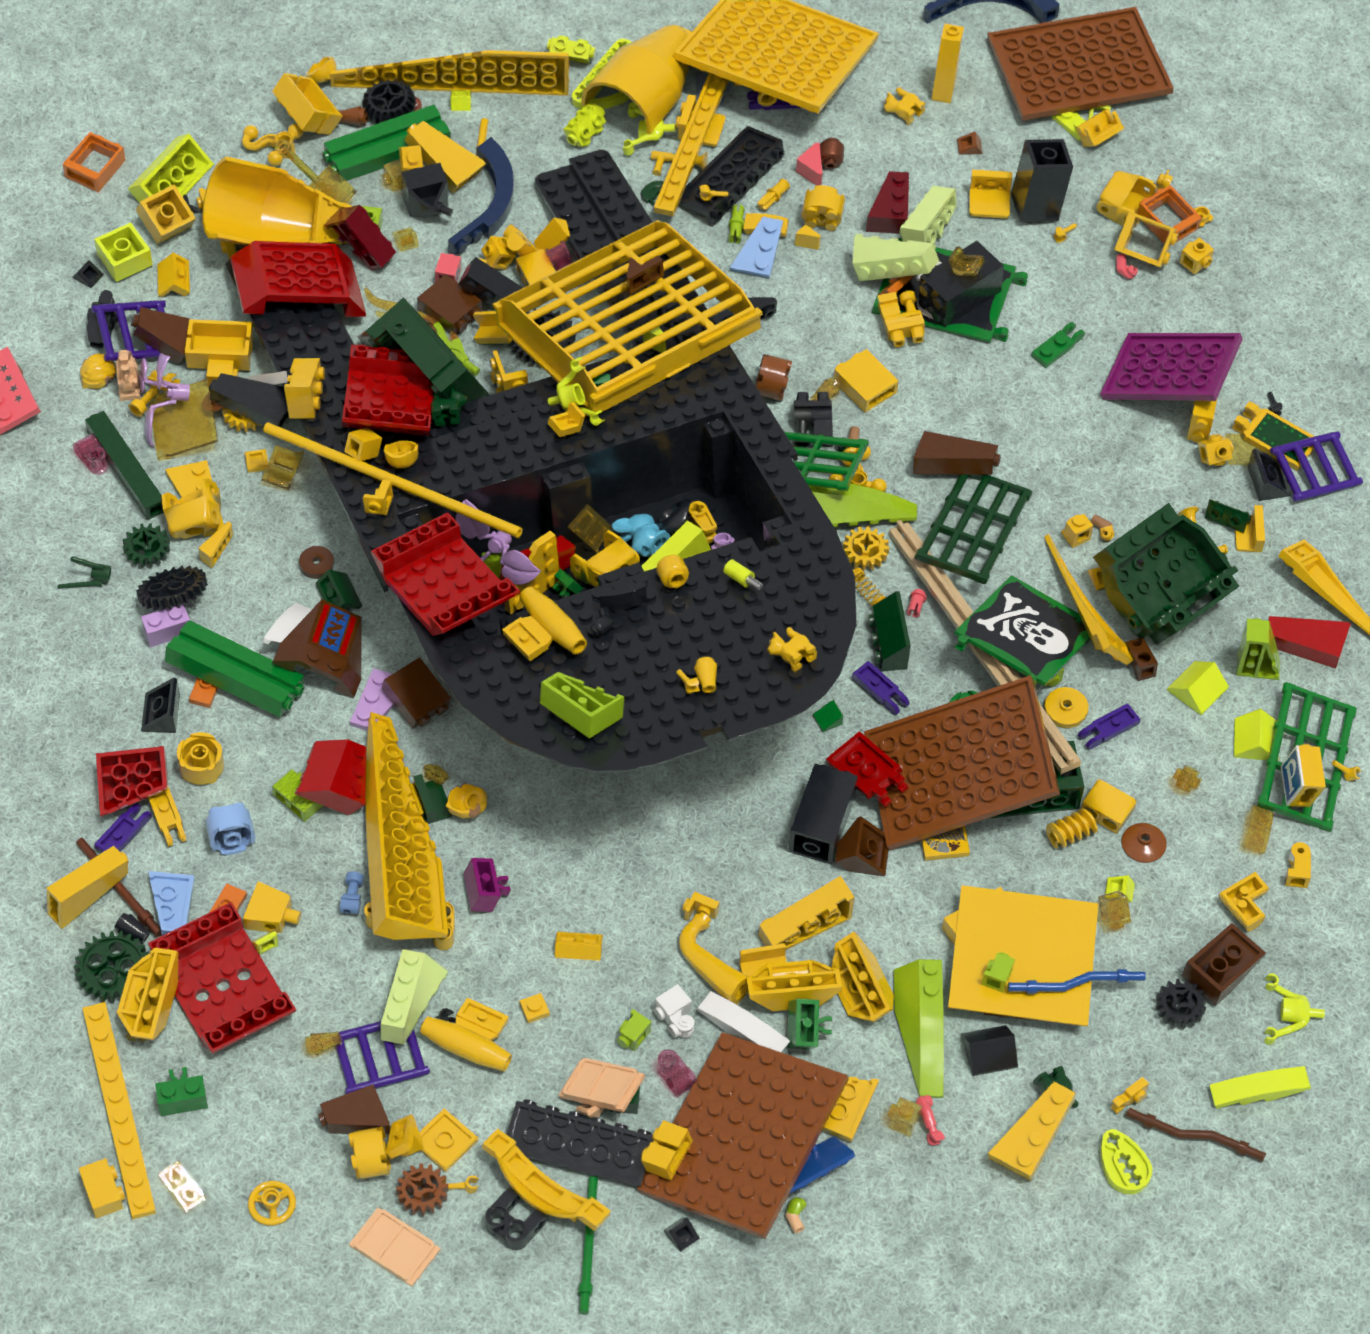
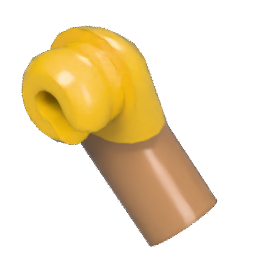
M1095 514L1090 522L1099 528L1100 536L1103 540L1110 541L1114 537L1113 524Z

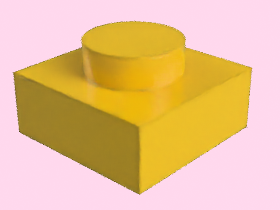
M542 993L520 1000V1006L527 1023L550 1016Z

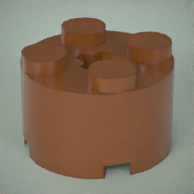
M763 354L755 384L762 397L783 400L792 361Z

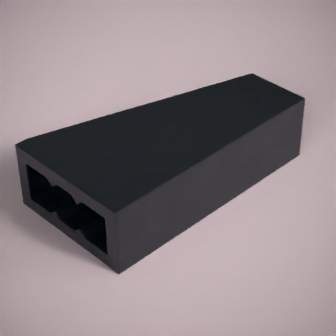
M221 373L217 380L213 379L209 386L210 400L263 427L267 422L282 427L289 416L285 390L282 386Z

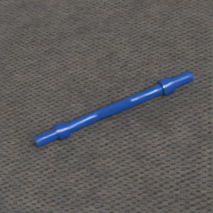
M1117 969L1116 971H1089L1065 982H1037L1036 980L1008 982V992H1026V994L1065 992L1089 981H1116L1117 983L1145 981L1146 973L1145 971Z

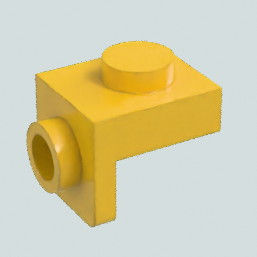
M572 402L569 403L567 412L549 417L547 424L559 437L581 431L585 414Z

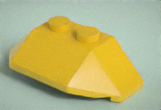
M853 931L835 943V953L831 968L839 969L842 991L838 995L848 1016L875 1022L893 1010L894 994L875 955L857 933Z
M154 948L148 955L129 969L117 1014L131 1037L155 1040L166 1027L178 985L177 951Z
M814 960L766 964L746 979L749 998L771 1011L789 1010V1001L794 999L819 1000L820 1007L842 991L839 969L831 968Z

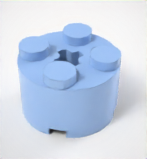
M243 803L213 807L209 810L205 824L212 850H219L223 855H232L247 850L246 846L249 843L252 845L255 842L256 836L251 815Z

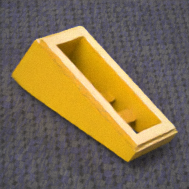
M229 521L225 523L198 548L200 560L210 568H213L233 536L232 523Z

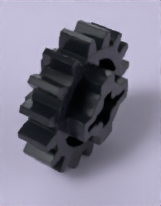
M1176 979L1174 985L1171 981H1168L1166 987L1161 986L1159 993H1157L1155 1009L1160 1010L1158 1016H1165L1164 1023L1166 1024L1172 1021L1174 1028L1181 1024L1182 1028L1185 1029L1187 1023L1193 1027L1196 1020L1201 1021L1202 1014H1205L1206 1011L1205 1004L1207 999L1202 998L1203 990L1196 991L1197 984L1189 986V980L1181 984L1180 980Z

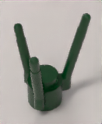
M72 556L70 558L72 562L92 568L91 578H95V581L59 584L57 587L59 589L85 586L102 587L103 582L109 583L111 566L97 564Z

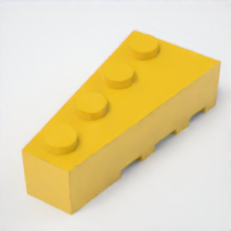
M839 876L773 917L765 919L759 925L758 935L765 946L785 943L787 950L852 919L855 897L843 878Z
M1053 1082L988 1152V1158L1031 1181L1076 1099L1075 1092Z

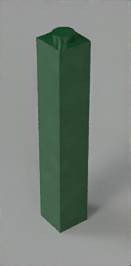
M101 411L85 419L88 434L145 518L150 520L164 513L160 492L106 413Z

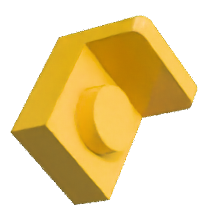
M382 480L380 487L375 491V495L364 494L363 503L366 513L387 515L393 499L391 481Z
M694 891L691 899L687 898L682 908L685 911L684 919L689 921L694 911H697L698 914L703 912L715 919L719 913V901Z

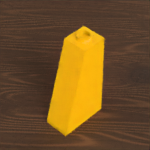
M944 24L931 99L933 101L951 104L960 62L964 27Z
M424 121L418 125L413 124L406 131L408 134L404 141L409 146L421 145L422 161L427 166L441 163L447 178L448 189L451 193L456 192L482 172L486 164L482 159Z
M112 846L46 888L47 913L61 929L71 923L128 874L129 860L126 854L122 851L119 852L115 846Z

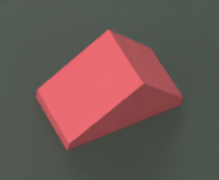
M819 143L813 144L799 156L796 163V172L816 186L822 184Z

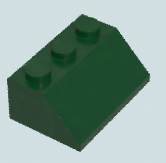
M895 591L872 605V612L868 615L869 628L873 627L874 633H871L872 645L877 647L875 661L876 664H880L881 672L905 670L908 668L911 645L900 591Z

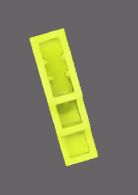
M1305 1066L1228 1079L1210 1084V1089L1215 1107L1219 1109L1239 1102L1241 1105L1263 1099L1269 1102L1309 1090L1311 1085Z

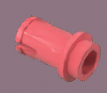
M915 589L910 593L911 600L906 611L909 616L913 611L912 617L915 618L920 616L922 605L927 599L925 591L921 589Z

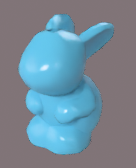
M636 514L629 519H618L612 524L614 531L623 533L620 537L625 542L632 539L631 548L641 557H651L670 538L667 531L659 530L653 517L648 514Z

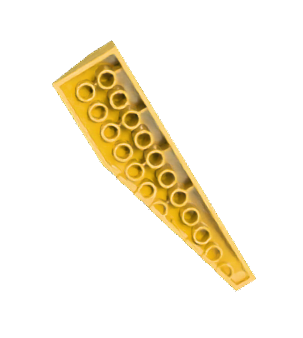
M486 50L336 70L330 73L331 87L372 88V84H379L380 80L385 82L387 78L390 81L396 78L398 83L404 81L405 85L409 84L411 90L569 96V53Z
M370 712L366 753V835L373 934L392 940L447 937L448 925L441 859L435 854L437 848L435 842L430 839L428 834L430 831L429 825L422 817L424 811L415 785L409 780L411 774L409 768L404 765V754L397 745L398 737L390 717Z

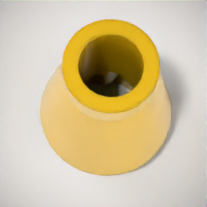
M702 657L696 661L694 670L702 686V691L712 693L716 690L717 663L711 657Z

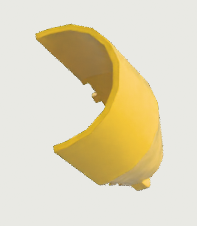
M677 25L664 26L621 47L584 89L581 99L582 106H586L603 85L616 88L638 105L645 118L647 134H651L681 98L682 88L685 85L690 65L675 60L673 56L675 50L692 31Z
M225 156L216 164L210 175L203 203V226L208 238L247 246L253 241L334 243L344 245L347 244L346 241L341 243L338 240L340 236L331 227L327 229L323 225L337 210L351 207V205L338 202L318 189L311 188L303 180H298L289 175V172L284 169Z

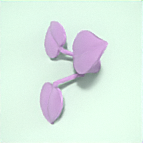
M163 353L159 354L157 361V382L148 380L146 377L148 366L145 358H142L140 365V392L144 393L145 383L156 385L158 390L161 387L167 388L166 396L171 398L169 401L151 405L149 410H147L144 431L148 444L153 447L155 446L151 439L154 410L162 406L176 404L177 400L188 401L190 393L189 384L171 383L163 380V372L170 356H166Z
M465 499V500L462 502L463 504H466V505L471 506V507H473V508H475V509H478L476 506H474V505H473L471 502H469L467 499ZM457 513L455 521L460 525L461 534L471 539L476 536L480 540L490 538L488 541L489 550L480 558L482 561L492 552H502L500 563L504 565L502 568L504 578L508 577L513 584L521 585L532 581L541 572L523 553L517 550L507 552L512 541L511 535L502 531L497 533L493 531L491 534H488L490 526Z

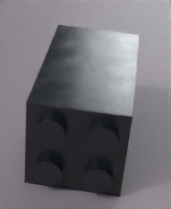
M1064 139L1024 141L1011 191L1020 222L1059 221L1073 170V164Z
M976 240L935 266L929 274L920 276L918 303L922 309H926L932 315L936 322L947 327L1001 292L1004 265Z
M814 764L791 828L790 853L832 865L838 842L842 837L855 800L857 775L849 771L833 769L828 765Z

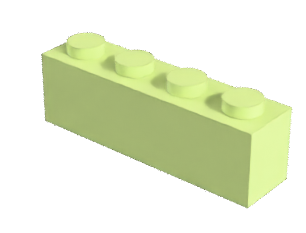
M932 186L922 201L917 204L913 213L909 215L906 222L901 226L900 236L902 241L907 242L911 240L933 243L934 249H936V239L942 237L944 224L948 225L957 207L955 189Z
M855 234L852 264L859 281L929 274L939 262L933 243L911 240L901 242L896 238L885 240L880 239L879 236H871L869 238L863 237V234Z
M402 950L381 1021L382 1041L405 1044L418 1023V1018L422 1012H425L428 1002L438 991L442 980H445L448 971L426 953Z

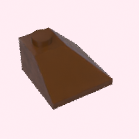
M857 817L838 842L835 862L849 872L885 876L889 849L886 845L884 832L863 817Z

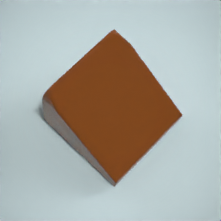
M975 131L957 138L960 155L983 154L981 138Z

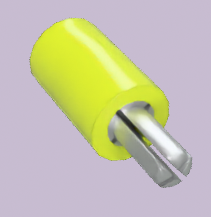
M733 559L726 563L723 570L724 574L742 586L748 587L751 585L757 590L763 587L762 583L754 579L755 574Z

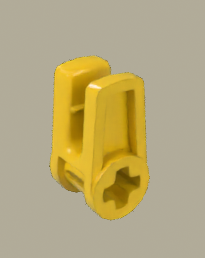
M692 502L688 510L690 522L702 529L708 543H712L713 538L717 535L715 532L717 524L704 502Z

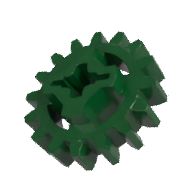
M149 523L148 527L140 524V529L132 527L133 533L126 532L127 538L123 539V552L126 554L127 560L132 559L133 565L139 562L142 568L146 563L153 567V562L160 564V558H167L166 552H170V539L167 537L165 530L161 531L159 525L154 529L152 528V523Z

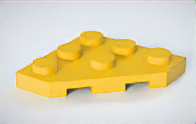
M551 531L535 540L529 549L532 553L528 559L541 572L528 583L514 584L520 590V594L527 587H533L543 593L553 587L557 581H560L555 576L559 570L556 535ZM520 594L504 602L505 610L509 614L524 607L519 599Z

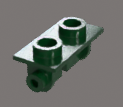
M1209 499L1205 519L1243 533L1245 532L1246 524H1249L1252 518L1249 512H1243Z

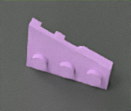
M373 668L350 720V726L368 731L370 712L383 716L388 714V711L394 704L382 690V684L385 678L392 675L391 673Z

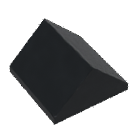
M1254 448L1249 459L1248 470L1258 500L1263 501L1291 496L1278 460Z
M175 677L145 693L142 732L176 733L180 691L178 680Z
M1006 1025L961 1033L972 1076L1018 1068L1015 1035Z

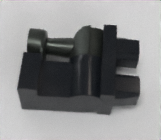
M807 392L797 393L796 400H794V422L797 425L798 433L808 434L807 426H814V435L822 434L833 437L832 400H830L828 392H818L817 400H809V393ZM794 441L796 446H808L811 444ZM822 444L821 447H833V445Z

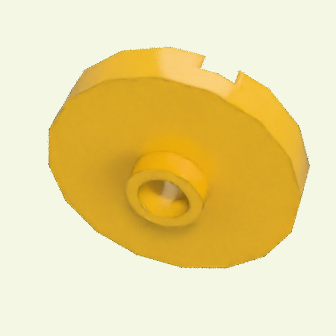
M1062 687L1049 693L1045 700L1044 710L1056 726L1073 728L1079 726L1086 719L1089 704L1086 697L1080 691L1074 688Z

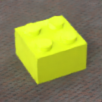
M131 222L94 239L97 256L116 282L153 265L150 248Z

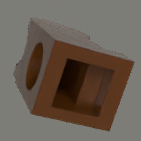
M1141 637L1124 642L1133 658V661L1130 663L1135 670L1134 675L1137 681L1156 677L1158 662L1144 638Z

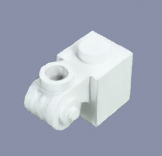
M677 984L655 998L654 1012L659 1020H664L668 1024V1030L674 1038L678 1036L688 1038L693 1034L694 1019L686 1015L691 1012L692 1001Z

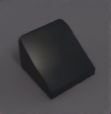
M88 260L72 278L92 288L104 274Z
M686 1217L680 1218L664 1229L666 1235L680 1252L700 1239L690 1220Z

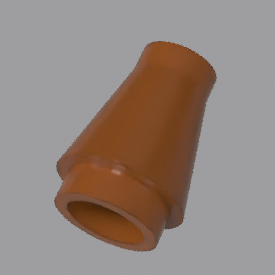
M358 106L338 110L343 116L339 122L358 126L367 124V112L364 113L366 108Z

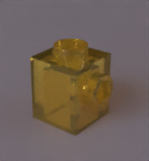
M400 159L383 165L384 174H382V180L386 186L389 185L393 192L402 189Z
M1116 891L1098 896L1102 922L1112 929H1119L1124 927V924L1131 923L1128 898L1121 891Z
M900 1097L897 1104L892 1103L887 1116L890 1117L889 1128L911 1137L920 1118L922 1106Z

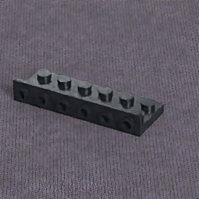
M747 125L686 185L678 205L707 217L708 225L713 227L733 205L745 196L783 158L784 148L782 140ZM708 185L711 191L728 192V197L715 196L708 201H703L699 194L701 192L700 186Z
M524 1099L523 1102L516 1101L507 1135L516 1141V1146L529 1160L634 1187H641L646 1172L641 1156L644 1149L651 1142H654L650 1131L638 1129L637 1131L629 1130L628 1126L620 1123H615L614 1126L605 1123V1120L597 1117H592L591 1120L582 1118L583 1115L574 1111H569L568 1114L559 1112V1108L546 1105V1108L536 1106V1102Z

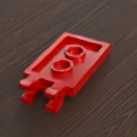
M860 731L826 758L827 763L833 769L849 771L857 775L856 789L868 799L874 795L884 807L892 802L887 796L888 792L885 790L893 783L901 793L909 788L904 782L905 778L900 774L902 772L900 765Z

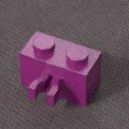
M493 858L470 859L463 873L471 911L493 912L501 895H509L511 891L509 886H502L507 884L508 876L497 878Z

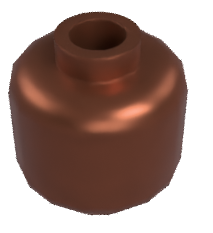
M826 138L820 143L821 164L828 169H834L843 163L844 145L837 138Z

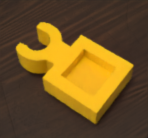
M1141 1077L1125 1089L1122 1095L1112 1100V1110L1118 1114L1127 1105L1130 1106L1134 1102H1141L1147 1096L1146 1091L1149 1083Z

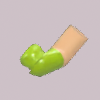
M798 1197L790 1200L785 1213V1217L795 1234L805 1229L799 1215L806 1208V1201Z

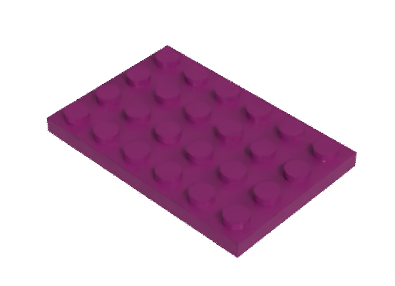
M1128 333L1100 395L1103 400L1216 401L1243 340L1241 333Z

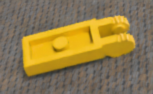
M169 787L167 790L148 797L167 846L173 845V839L168 830L174 828L177 829L181 842L187 841L182 827V820Z

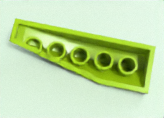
M850 484L848 491L809 486L834 527H838V523H848L849 526L858 525V522L861 521L878 524L881 520L886 519L889 522L917 520L916 503L877 489Z
M918 959L894 969V1013L904 1040L919 1097L929 1095L931 1098H943L944 1021L942 960Z

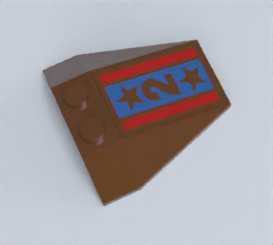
M321 599L280 643L272 663L293 672L297 665H300L336 681L333 690L354 699L361 682L362 617Z

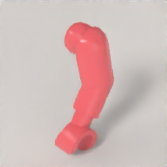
M929 1095L920 1096L915 1101V1105L923 1118L926 1129L929 1130L927 1141L930 1145L941 1144L939 1141L945 1139V1136L936 1128L937 1123L931 1109L933 1105L932 1098Z

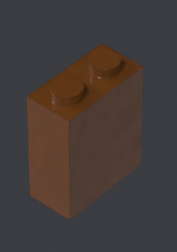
M445 274L417 297V309L434 323L439 321L443 329L454 337L459 332H463L468 324L475 320L473 317L474 312L482 311V300L465 290L464 287Z
M420 657L385 678L382 684V690L412 729L417 726H425L430 722L431 717L436 714L440 716L449 709L451 697Z

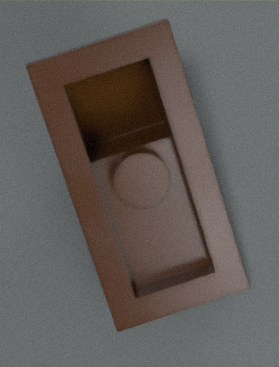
M659 256L642 265L632 257L630 258L627 272V288L630 295L664 276L663 260Z

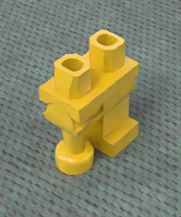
M905 291L899 295L900 303L906 307V312L900 313L896 292L878 295V309L888 341L891 340L895 348L905 345L904 338L912 337L913 343L923 342L925 322L921 311L915 308V292Z

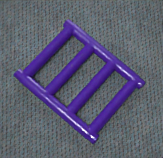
M165 300L92 305L91 309L93 313H96L106 352L104 360H118V352H114L105 317L106 312H116L125 350L131 351L133 358L159 357L160 352L145 342L146 350L134 351L124 311L136 310V313H138L140 307L165 313Z
M1339 431L1270 448L1271 455L1276 456L1293 492L1292 499L1294 502L1363 484V479L1357 476L1339 439L1341 437ZM1332 442L1349 480L1339 482L1321 443ZM1313 446L1329 479V485L1320 487L1302 448ZM1294 450L1312 489L1301 491L1284 453Z
M381 1021L329 1035L330 1041L335 1043L346 1081L345 1094L374 1084L376 1089L430 1074V1069L424 1064L414 1029L407 1041L416 1068L402 1072L394 1043L383 1041L393 1074L381 1078L378 1076L366 1035L377 1031L381 1033ZM355 1037L358 1038L370 1079L358 1084L355 1082L344 1040Z

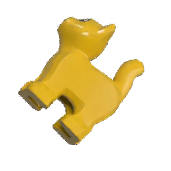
M901 87L896 88V93L903 97L900 101H897L889 92L884 100L885 112L896 113L897 116L906 121L907 125L914 121L913 116L915 113L917 116H921L926 108L925 103L919 100L914 93L902 90Z
M788 627L786 633L791 640L785 643L776 632H773V638L769 641L767 651L770 655L781 656L785 662L791 665L792 671L795 672L802 667V664L799 662L802 657H805L809 663L817 658L815 646L810 644L805 635L795 632L791 627Z

